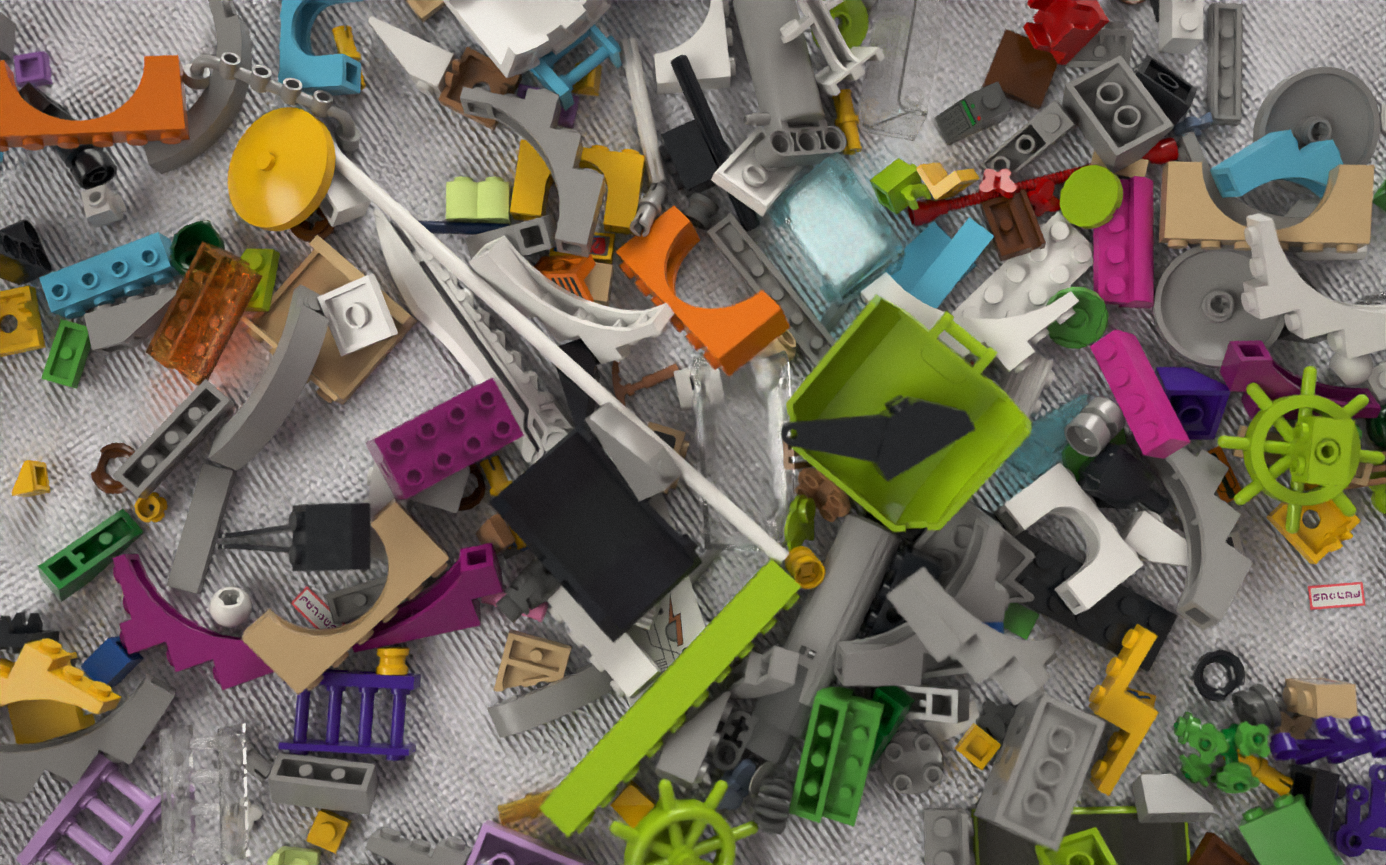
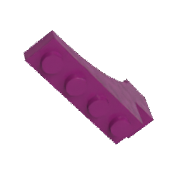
M1262 340L1229 341L1219 372L1230 392H1243L1241 402L1251 420L1260 411V408L1246 392L1248 384H1258L1271 401L1285 396L1300 395L1302 376L1289 371L1273 360ZM1316 382L1315 395L1327 398L1338 404L1341 408L1357 395H1366L1369 399L1368 405L1352 417L1353 419L1378 417L1381 407L1368 388H1348ZM1299 408L1283 414L1286 420H1297ZM1313 411L1312 416L1323 417L1321 414Z
M493 543L460 549L459 559L440 579L413 599L397 606L398 612L389 621L384 623L381 620L372 628L374 633L362 645L356 643L352 646L354 653L480 626L479 597L503 593L502 569Z

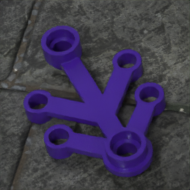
M1326 716L1317 719L1315 726L1320 736H1327L1330 739L1296 740L1290 733L1282 732L1271 736L1269 747L1273 759L1278 761L1294 759L1297 765H1307L1326 757L1329 764H1340L1348 759L1369 752L1374 758H1386V730H1375L1368 716H1356L1348 720L1349 727L1353 735H1361L1364 738H1352L1339 729L1335 717Z
M1376 763L1369 769V777L1371 779L1369 813L1361 822V805L1368 801L1369 792L1364 786L1355 783L1346 786L1345 824L1341 825L1340 829L1333 833V841L1336 848L1346 856H1360L1366 849L1386 852L1385 838L1369 836L1379 827L1386 828V765ZM1383 769L1384 777L1379 779L1378 772ZM1356 789H1359L1360 796L1358 799L1355 800L1353 798V792ZM1355 835V842L1350 846L1349 839Z

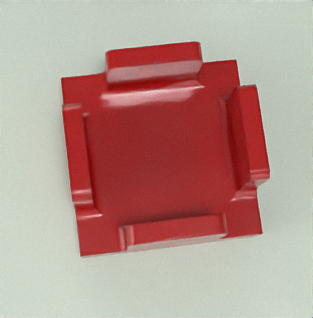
M1028 0V6L1039 11L1032 17L1035 23L1027 22L1023 29L1034 49L1050 52L1057 64L1067 65L1109 20L1097 0Z

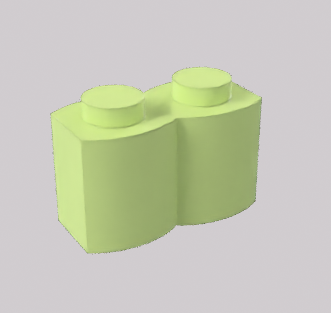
M455 177L454 181L446 182L447 221L510 223L511 225V187L509 182H504L503 178L487 177L485 181L473 182V179L470 177Z

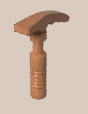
M614 360L612 379L616 398L626 407V395H634V392L642 388L648 389L660 382L662 383L674 378V371L679 370L677 364L675 363L668 366V368L666 367L654 372V374L642 377L641 381L632 385L628 383L622 386L620 384L621 378L618 374L620 373L618 365L620 362Z

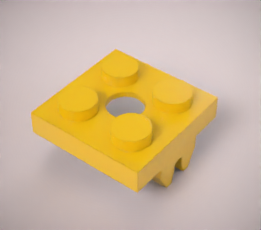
M28 285L0 291V357L46 348L36 288ZM7 315L15 316L18 322L17 328L10 333H6L1 329V321Z
M1305 483L1304 491L1313 489L1319 485ZM1332 499L1321 504L1302 506L1300 528L1295 534L1288 533L1285 528L1288 503L1281 502L1266 516L1273 526L1310 564H1317L1328 552L1341 549L1343 547L1341 542L1351 539L1353 537L1351 530L1361 522L1356 515L1351 517L1345 516ZM1308 510L1315 511L1320 518L1318 526L1313 529L1306 527L1302 521L1303 514Z

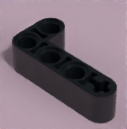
M23 219L0 229L1 279L18 285H24L52 272L51 264L41 240L29 221Z

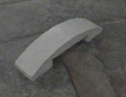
M590 663L576 669V673L520 697L515 695L488 707V712L500 738L510 736L557 719L614 690L610 685L613 678L606 670L601 673Z

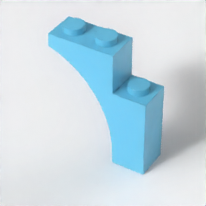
M1290 129L1268 133L1211 168L1210 173L1222 198L1243 196L1267 182L1286 180L1306 187L1321 199L1327 186L1329 171L1339 164H1344L1334 140L1311 142L1299 150L1298 141Z

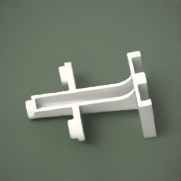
M797 0L804 16L798 21L793 19L780 28L782 33L780 38L783 43H787L798 37L810 26L829 66L815 75L819 94L838 95L841 91L837 83L842 79L855 81L865 74L861 66L865 61L881 62L885 59L880 47L853 46L851 49L848 48L829 10L844 0Z

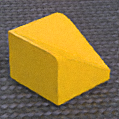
M33 460L24 461L13 487L12 496L31 497L50 493L46 463Z
M631 779L610 805L630 827L635 828L655 806L656 800Z

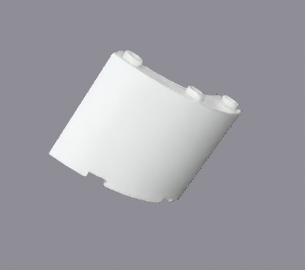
M443 0L506 78L521 74L540 65L539 58L551 51L555 55L563 51L588 31L612 5L608 0Z

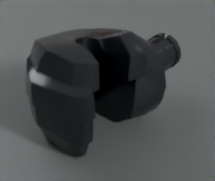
M1108 443L1097 456L1089 457L1078 470L1080 475L1079 486L1085 493L1093 497L1098 508L1130 509L1140 503L1160 515L1169 505L1168 498L1163 497L1151 488L1154 481L1153 471L1135 456L1114 443Z

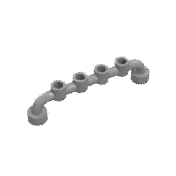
M231 52L223 53L221 58L209 54L200 55L192 63L184 66L183 82L190 88H207L210 81V70L208 67L219 71L220 76L224 79L242 80L249 83L250 87L256 92H271L281 96V100L288 105L300 104L310 108L311 112L317 117L325 118L330 116L338 120L342 125L338 126L335 132L337 146L346 151H353L359 147L360 131L355 127L352 117L345 110L332 104L333 96L327 91L318 90L314 92L313 96L302 92L303 85L298 79L286 78L282 84L271 79L272 71L266 66L256 65L252 68V71L241 67V58Z

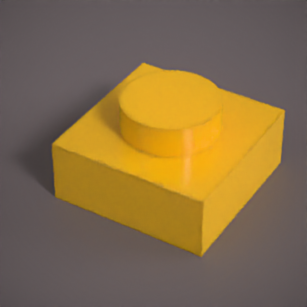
M973 723L954 749L980 770H983L1001 747V744Z
M320 809L306 841L330 852L337 853L352 820L327 809Z

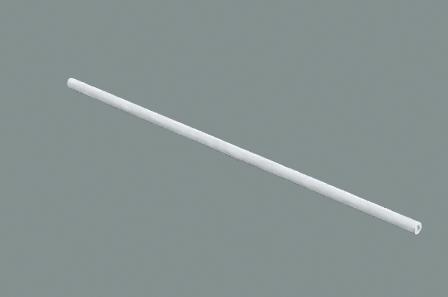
M340 151L335 153V168L595 402L600 406L607 402L661 443L682 472L680 476L682 480L778 565L782 563L789 555V552Z

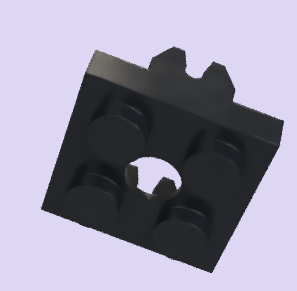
M25 612L16 613L12 620L10 616H1L0 650H7L6 653L20 654L26 643L45 638L59 643L60 631L42 630L43 623L39 613H31L28 624H26Z

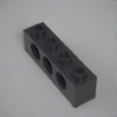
M905 544L902 553L899 551L895 553L890 565V569L894 570L889 581L884 580L877 594V598L881 599L876 610L871 608L864 626L868 630L864 639L886 633L906 623L902 615L900 617H891L887 614V610L894 605L886 595L898 587L902 579L911 577L923 567L937 582L944 568L941 558Z

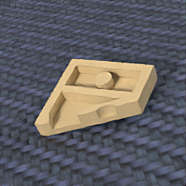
M511 629L507 637L493 691L500 692L504 691L505 688L521 685L527 687L536 685L538 682L545 681L549 683L564 678L572 646Z

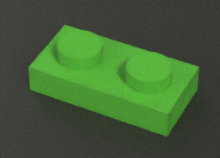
M63 319L60 320L41 379L77 389L91 348L87 326Z

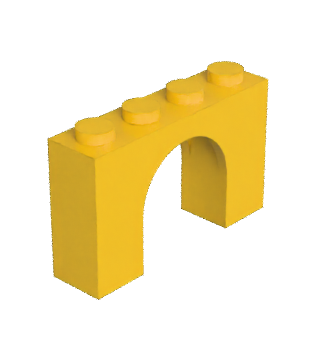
M524 139L520 141L510 208L513 219L518 221H528L546 216L549 191L554 182L551 172L543 159ZM592 145L591 148L583 147L579 168L593 169L599 174L604 175L605 183L608 187L603 222L605 232L635 236L630 229V224L637 214L638 203L641 200L646 166L645 155H640L638 151L632 149H623L621 152L609 151V148L602 145Z

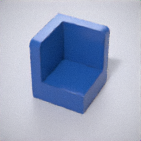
M120 636L107 638L82 663L81 668L94 681L114 687L144 658L139 653L128 654L127 649L123 647L120 641Z

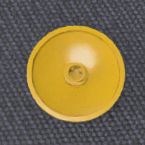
M284 107L264 114L245 131L235 147L228 170L229 197L235 211L243 220L263 230L283 231L297 226L318 208L331 185L336 160L334 142L324 123L302 109Z

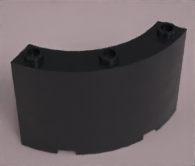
M578 425L489 503L570 596L614 643L703 562L695 552L699 548L695 541L687 533L681 536L648 503L651 497L639 501L616 465L602 449L603 446L593 431L588 433Z

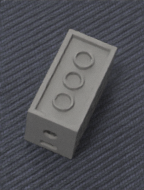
M1044 693L1030 703L1027 699L1019 702L974 816L1034 844L1057 851L1106 722Z

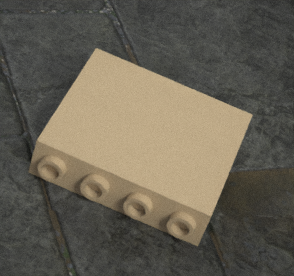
M318 235L309 243L314 250L272 295L269 312H257L252 319L245 316L241 319L249 326L246 332L259 343L265 340L272 346L269 351L272 355H274L281 339L295 288L303 285L323 295L365 276ZM382 290L381 292L397 329V335L351 354L341 356L329 326L327 327L321 350L306 383L308 384L311 380L319 387L316 393L330 404L335 401L344 405L417 323L413 316Z

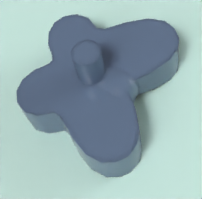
M1211 112L1206 113L1201 118L1190 116L1185 118L1184 121L1177 123L1173 128L1175 136L1194 131L1196 137L1201 136V130L1209 128L1210 124L1213 123Z

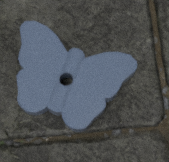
M744 759L734 770L727 771L720 780L727 782L728 790L717 808L736 810L743 803V798L748 796L750 781L756 772V765L751 759Z

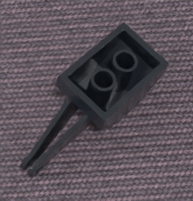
M898 395L884 404L886 409L879 414L790 421L781 427L780 436L790 446L871 461L877 473L886 481H890L974 431L976 428L966 411L915 397ZM790 430H796L797 434L795 437H788Z
M370 503L294 505L293 512L289 516V524L235 533H218V538H248L292 532V545L290 547L218 544V549H245L289 553L292 571L370 570Z

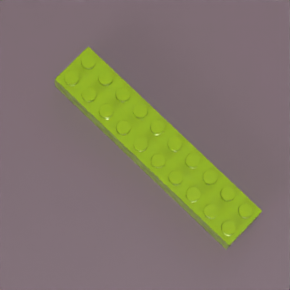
M772 559L768 560L546 797L539 809L568 837L575 830L580 834L594 819L593 816L596 812L593 810L598 805L605 808L616 796V791L619 789L616 785L621 780L628 783L640 770L641 763L639 761L643 756L646 755L651 758L663 745L664 739L662 736L668 730L674 733L686 720L684 712L691 705L696 709L708 697L709 691L707 688L714 680L719 684L732 671L729 664L735 657L738 656L740 659H743L755 646L751 640L759 632L765 635L776 624L778 620L774 618L775 614L781 608L787 611L799 599L800 596L796 592L801 586Z

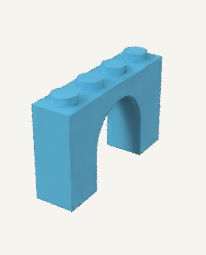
M282 0L278 82L283 84V80L286 78L298 79L303 85L302 92L312 96L318 90L327 91L332 96L360 94L361 62L345 54L315 56L311 47L310 33L316 17L325 8L334 4L361 2L363 0Z

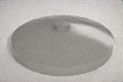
M1317 67L1301 70L1279 82L1264 99L1255 119L1253 143L1270 132L1291 129L1293 136L1298 141L1299 150L1311 142L1334 140L1344 165H1367L1375 152L1379 139L1380 116L1378 106L1366 84L1346 70L1334 67ZM1272 181L1275 185L1288 192L1316 195L1306 187L1291 181Z
M1200 245L1178 256L1163 272L1154 291L1153 319L1162 340L1179 357L1198 366L1220 369L1229 341L1262 340L1266 349L1276 341L1285 324V313L1260 320L1246 312L1242 305L1243 282L1256 279L1249 267V260L1252 259L1251 250H1234V245H1221V249L1205 250L1201 249Z

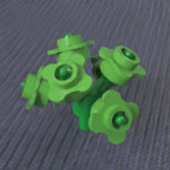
M1185 711L1183 717L1178 716L1173 725L1174 735L1178 736L1177 741L1183 745L1188 742L1201 755V758L1194 753L1188 757L1182 754L1179 756L1182 762L1180 771L1187 780L1193 784L1199 782L1203 787H1207L1209 784L1206 779L1212 774L1208 764L1213 763L1217 755L1225 757L1226 766L1218 767L1216 775L1211 776L1210 781L1216 783L1217 788L1222 792L1244 793L1249 791L1250 788H1256L1260 785L1259 778L1253 777L1251 767L1246 763L1239 762L1237 750L1239 749L1243 756L1257 754L1261 758L1267 757L1270 754V748L1267 746L1269 729L1265 724L1251 726L1248 722H1242L1239 725L1231 723L1228 729L1219 731L1211 723L1203 724L1200 729L1201 720L1193 717V714Z

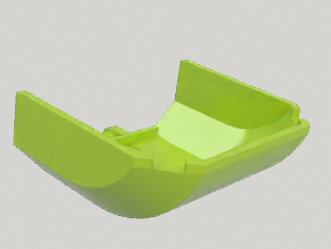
M875 294L786 402L787 415H789L790 421L876 415L886 409L884 405L886 402L898 395H902L903 397H915L966 411L976 429L890 481H886L877 473L871 461L791 446V448L893 532H902L911 528L941 530L1031 434V420L1004 390L982 373L998 352L991 346L986 348L953 321V315L946 311L929 330L905 309ZM945 330L978 357V360L972 365L938 336ZM791 430L790 438L796 436V430Z

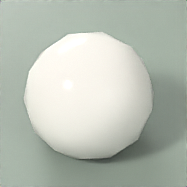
M1335 353L1330 358L1329 366L1346 385L1357 386L1365 382L1372 374L1373 361L1369 354L1346 359Z
M226 587L214 594L210 602L209 611L212 618L219 625L226 627L238 626L248 619L252 610V601L243 589Z

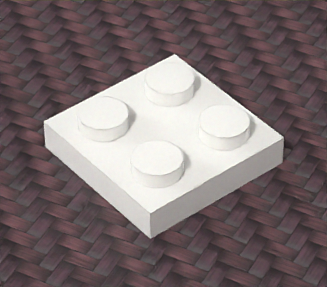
M375 274L364 276L317 297L324 316L329 318L328 326L341 356L351 354L398 334Z

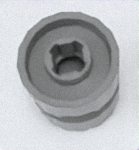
M1096 397L1066 426L1064 435L1069 445L1078 453L1094 457L1126 425V419L1120 407L1112 400Z

